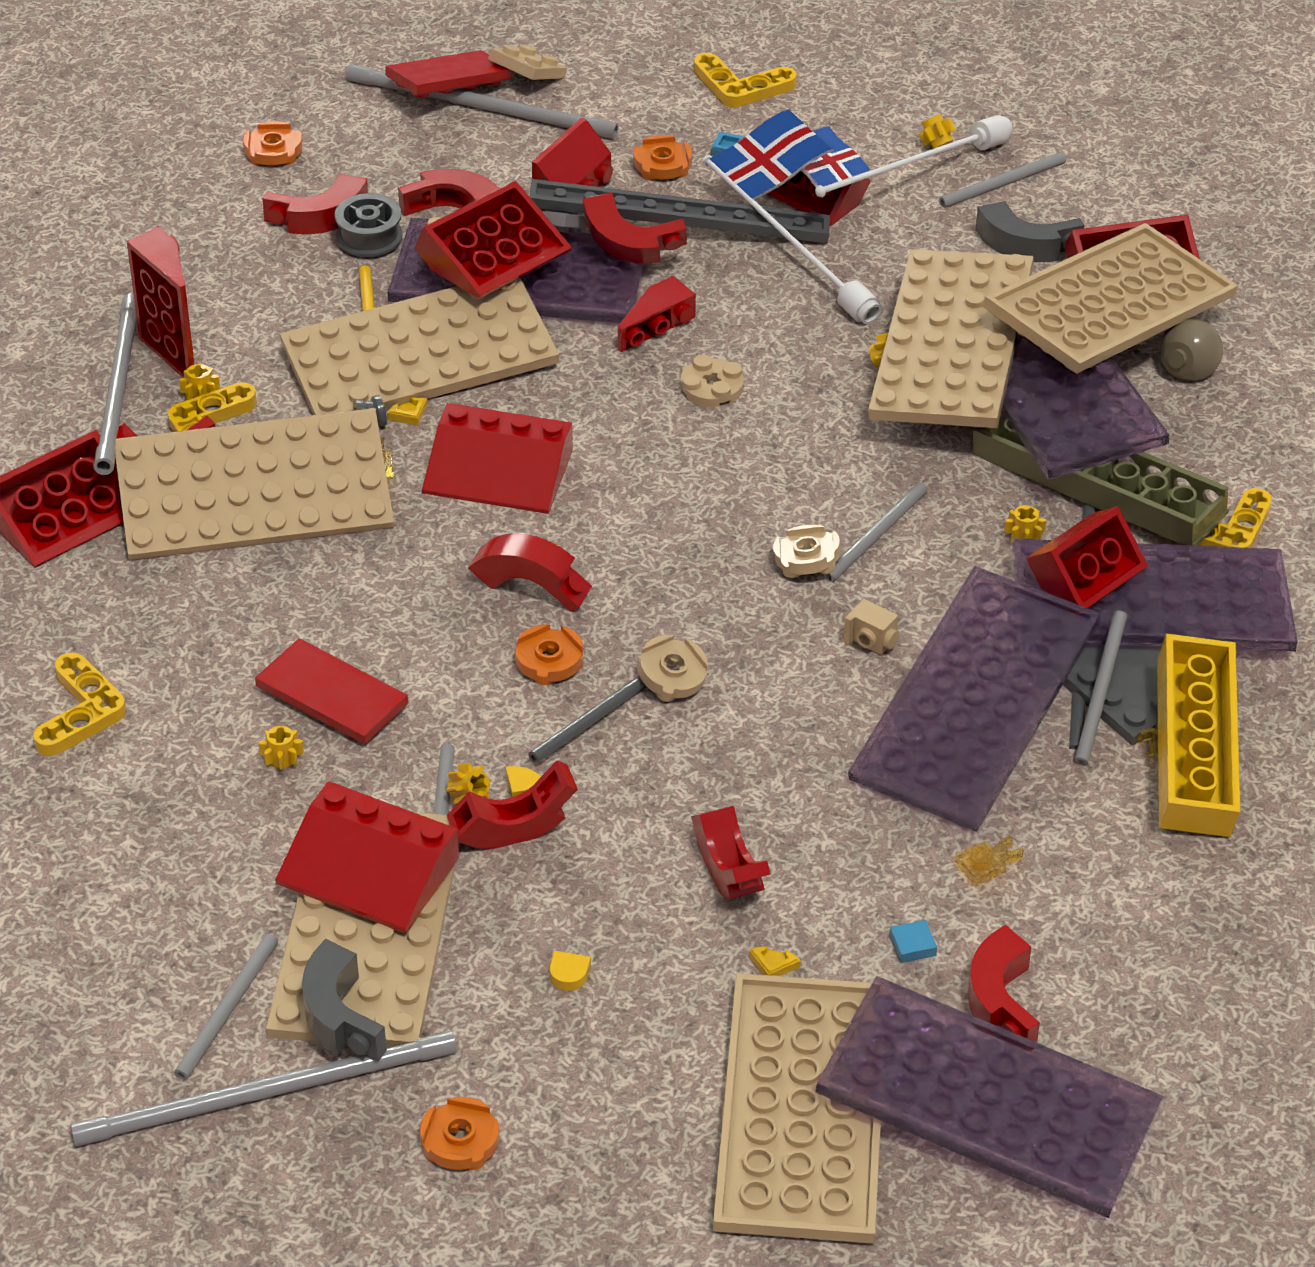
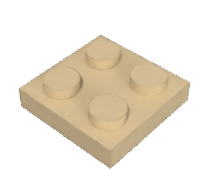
M520 44L519 48L510 45H504L503 48H491L488 60L532 80L561 79L565 77L568 68L559 64L556 57L546 54L541 56L535 53L536 49L534 47Z

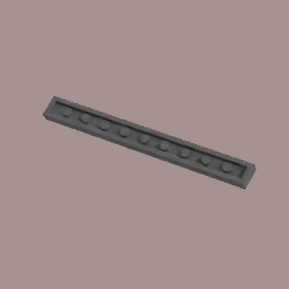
M531 179L529 197L541 210L584 214L582 199L612 192L617 210L624 219L660 224L684 219L685 226L691 228H706L723 232L730 231L787 239L751 205ZM762 207L795 239L828 243L830 215Z

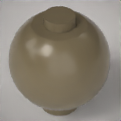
M1187 319L1165 332L1160 343V359L1164 368L1173 377L1183 381H1200L1209 377L1218 368L1223 356L1222 340L1218 332L1210 324L1198 319Z

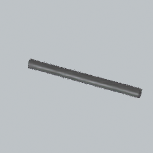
M637 676L528 753L530 760L538 764L647 686L643 683L640 676Z

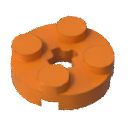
M268 121L257 124V130L250 133L249 129L244 134V152L253 165H291L296 162V157L300 155L303 148L301 132L298 129L297 132L292 130L290 124L282 121Z
M650 136L643 139V145L635 146L633 151L634 167L642 173V177L646 180L683 178L687 176L688 170L692 165V149L684 140L683 145L675 142L674 136Z
M550 624L537 625L524 631L517 640L518 645L515 648L516 666L521 673L534 679L537 684L550 685L553 682L567 679L583 667V642L580 636L568 627L561 626V630L550 629ZM544 651H547V652H549V653H554V652H556V653L553 654V655H544V654H543Z
M470 1097L447 1099V1104L437 1109L436 1105H434L425 1113L420 1125V1137L424 1155L429 1161L447 1169H480L498 1147L500 1138L498 1120L490 1113V1108L484 1102ZM459 1128L466 1129L467 1136L456 1138L450 1133H457Z

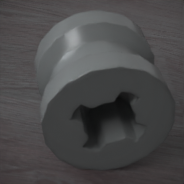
M380 395L372 396L368 401L361 399L353 401L354 410L375 408L378 427L387 425L386 410Z

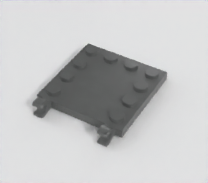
M1120 585L1111 591V594L1116 599L1109 602V606L1115 611L1125 612L1127 619L1100 718L1133 746L1158 731L1157 659L1166 633L1186 635L1144 599L1135 603L1128 588ZM1113 616L1061 645L1057 643L1053 632L1048 627L1043 626L1034 631V635L1039 641L1033 643L1032 648L1041 655L1040 665L1071 693L1077 692L1080 694L1087 707L1090 704Z

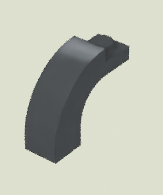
M1006 201L977 207L976 231L988 246L1001 254L1033 256L1034 262L1059 261L1060 252L1065 251L1064 244L1071 231L1084 229L1085 226L1080 218L1052 224L1029 223L1018 218Z
M325 938L309 958L302 978L304 1007L308 1026L317 1041L335 1055H338L347 1045L355 1053L366 1055L379 1061L387 1051L385 1026L349 1009L341 1001L348 990L359 979L357 954Z

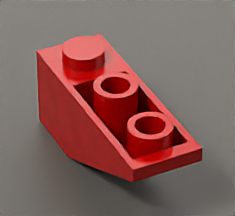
M671 276L648 287L618 325V350L623 352L632 347H637L642 342L657 335H662L667 330L695 318L696 294L675 276Z

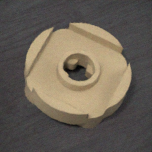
M698 355L693 359V363L686 366L681 373V391L686 394V398L690 402L699 406L720 407V403L727 401L730 404L736 401L743 392L744 378L742 367L736 362L711 358L708 355ZM707 381H716L712 385L707 384Z
M815 524L794 527L787 531L788 537L781 541L779 537L775 540L773 545L775 562L782 569L783 575L789 578L818 572L822 574L830 573L836 569V561L841 556L838 534L833 530V535L825 532L824 526Z
M661 635L648 641L642 650L637 664V671L643 683L655 692L659 699L667 702L673 701L675 698L689 697L698 692L705 682L708 667L707 657L696 643L686 638L684 642L673 640L674 635ZM667 663H670L672 666L679 665L680 667L676 671L671 670L667 667Z

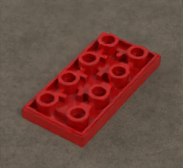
M478 50L386 65L385 75L395 81L398 87L411 91L413 96L425 98L429 96V93L434 92L449 94L453 92V89L458 88L472 90L481 84L499 85L501 81L512 79L513 71L488 60L489 54Z
M300 638L255 677L256 687L364 745L408 704L407 694Z

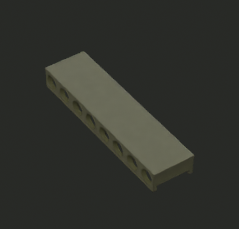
M1011 396L1006 399V406L1001 410L998 428L976 427L973 429L972 453L1100 510L1118 506L1126 521L1191 549H1194L1229 513V509H1227V486ZM1012 409L1020 410L1025 417L1014 416ZM1039 420H1044L1051 426L1049 428L1041 427ZM1071 431L1075 433L1079 440L1068 439L1066 432ZM1093 443H1100L1105 447V450H1095ZM1126 454L1130 456L1134 463L1123 462L1121 455ZM1149 466L1157 467L1161 473L1151 474ZM1177 478L1187 480L1191 487L1186 485L1179 486ZM1205 490H1212L1219 497L1212 502L1207 498Z

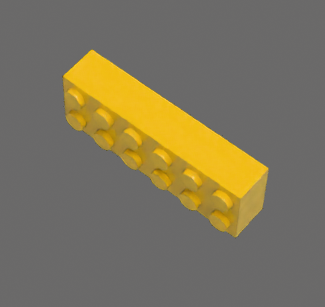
M1166 633L1157 659L1159 828L1231 837L1240 814L1236 642Z

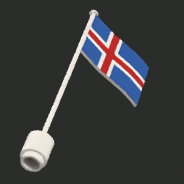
M787 109L763 122L735 145L713 157L710 155L703 158L704 166H710L840 288L837 302L857 322L862 321L866 325L874 322L880 316L882 306L879 299L860 281L855 280L845 284L840 281L755 201L783 185L812 161L834 151L828 144Z
M994 115L974 122L971 125L969 137L870 170L862 158L838 138L829 125L813 132L834 151L812 161L801 171L807 175L816 187V195L824 197L826 192L970 142L979 150H986L1003 144L1011 137L1013 127L1008 118Z

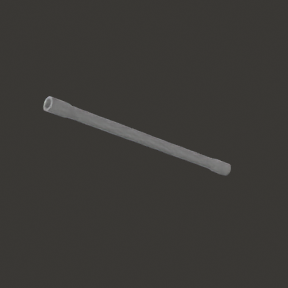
M349 64L347 67V81L369 86L375 85L412 94L406 88L398 87L396 82L388 78L383 72L354 64ZM453 89V92L449 94L429 93L428 96L429 98L570 128L582 117L460 89ZM582 117L587 119L599 137L612 140L616 138L619 130L618 123L598 118Z
M132 293L126 294L122 299L121 319L100 441L95 454L94 470L101 475H108L114 469L116 439L137 320L134 295Z
M452 1031L419 1038L414 1042L387 1048V1051L379 1061L366 1055H357L134 1111L72 1123L70 1127L75 1147L110 1139L115 1135L418 1060L426 1061L457 1053L456 1042Z

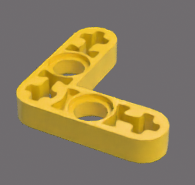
M700 53L694 58L695 74L728 107H741L792 91L796 87L797 73L789 67H778L738 79L715 54Z
M235 383L178 403L168 411L170 428L173 432L186 431L205 416H208L214 423H218L248 413L257 405L255 387L249 383ZM214 405L220 407L219 409L213 411L205 410V408L208 406Z
M1259 488L1246 490L1228 525L1219 522L1209 532L1212 537L1204 538L1195 548L1231 559L1247 557L1270 513L1271 495ZM1255 502L1258 503L1256 511L1251 509V505ZM1248 521L1251 522L1254 526H1242L1239 524V522Z
M65 653L55 661L58 681L80 704L35 729L33 733L35 749L41 755L54 756L117 723L126 714L123 695L79 653ZM75 669H77V671H78V676H77V677H76V673L73 671V670H75ZM88 685H97L99 687L93 692L82 690V688ZM103 699H105V703L108 706L103 707ZM78 720L89 722L84 727L77 728L72 726V723Z

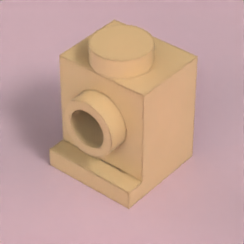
M863 599L845 617L843 642L848 645L855 642L864 648L882 655L887 649H892L898 641V615Z

